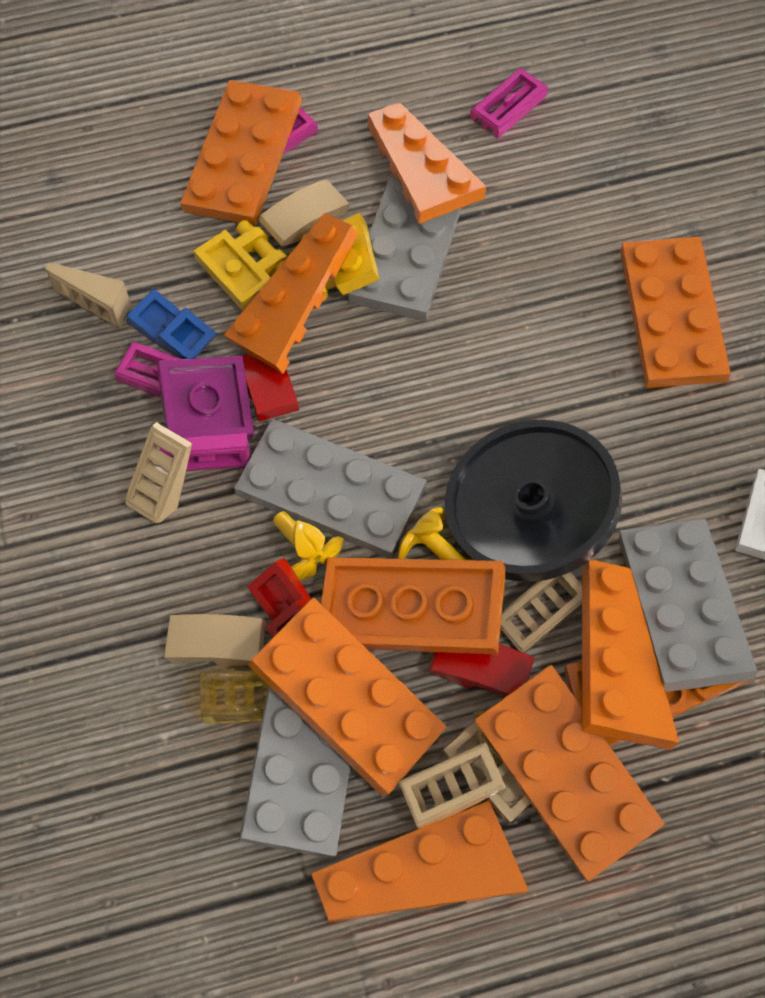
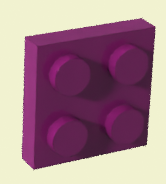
M242 356L159 360L157 370L165 428L182 438L247 433V440H252L254 429Z

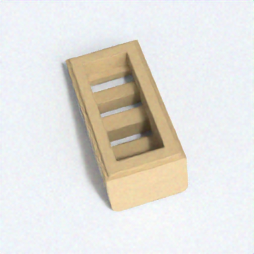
M48 262L45 270L55 292L116 327L122 326L131 306L123 281Z
M157 422L153 424L132 477L125 504L155 523L162 522L177 510L192 443ZM160 447L175 455L174 458L160 451Z
M571 572L556 578L538 581L502 611L500 629L519 651L526 653L582 609V584ZM558 582L573 598L567 604L552 588ZM544 593L559 609L554 615L539 600V597ZM530 604L546 620L540 627L525 610ZM518 615L533 632L527 638L510 620L514 616Z
M486 742L399 781L404 797L419 829L457 814L506 789ZM479 760L488 780V783L483 786H479L470 765ZM462 769L471 790L465 794H462L453 774ZM445 778L454 798L445 802L437 784V781ZM426 787L429 788L436 807L428 810L420 791Z

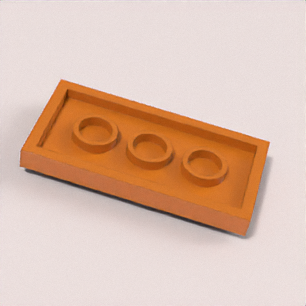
M234 80L228 81L180 202L183 212L237 223L248 220L253 226L257 225L302 104L299 91Z
M701 237L622 242L620 254L645 387L656 388L727 382L731 372Z
M328 557L321 605L367 649L498 655L506 567L503 561Z
M314 597L247 664L382 797L391 793L399 781L403 779L447 727Z
M552 665L543 669L473 720L585 881L589 882L665 825L604 737L583 732V708Z

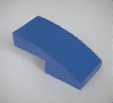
M154 288L127 315L128 324L168 353L181 359L196 358L217 335L212 328L186 307L181 311Z

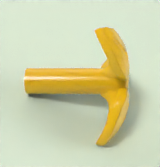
M443 507L433 508L417 521L416 525L406 533L398 551V559H405L415 544H424L441 560H467L437 533L443 529L442 520L446 519Z
M285 511L279 512L273 519L274 525L295 547L297 555L301 557L300 562L291 566L300 581H305L315 576L317 563L321 562L327 566L328 557H337L342 549L343 537H333L324 545L325 536L318 528L299 520L294 521Z

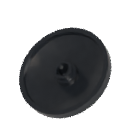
M528 420L513 423L499 428L480 439L457 463L449 479L445 494L447 523L454 540L463 554L469 560L503 561L506 567L505 579L521 582H535L556 578L570 573L590 561L612 536L622 508V489L618 471L607 449L600 441L583 429L554 420Z

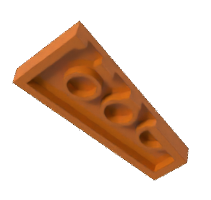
M324 212L225 332L224 336L237 348L284 374L290 363L286 357L293 344H300L307 331L303 326L312 309H319L325 298L323 288L328 279L336 277L358 236L352 225Z
M591 559L582 567L583 732L672 750L680 742L631 568Z

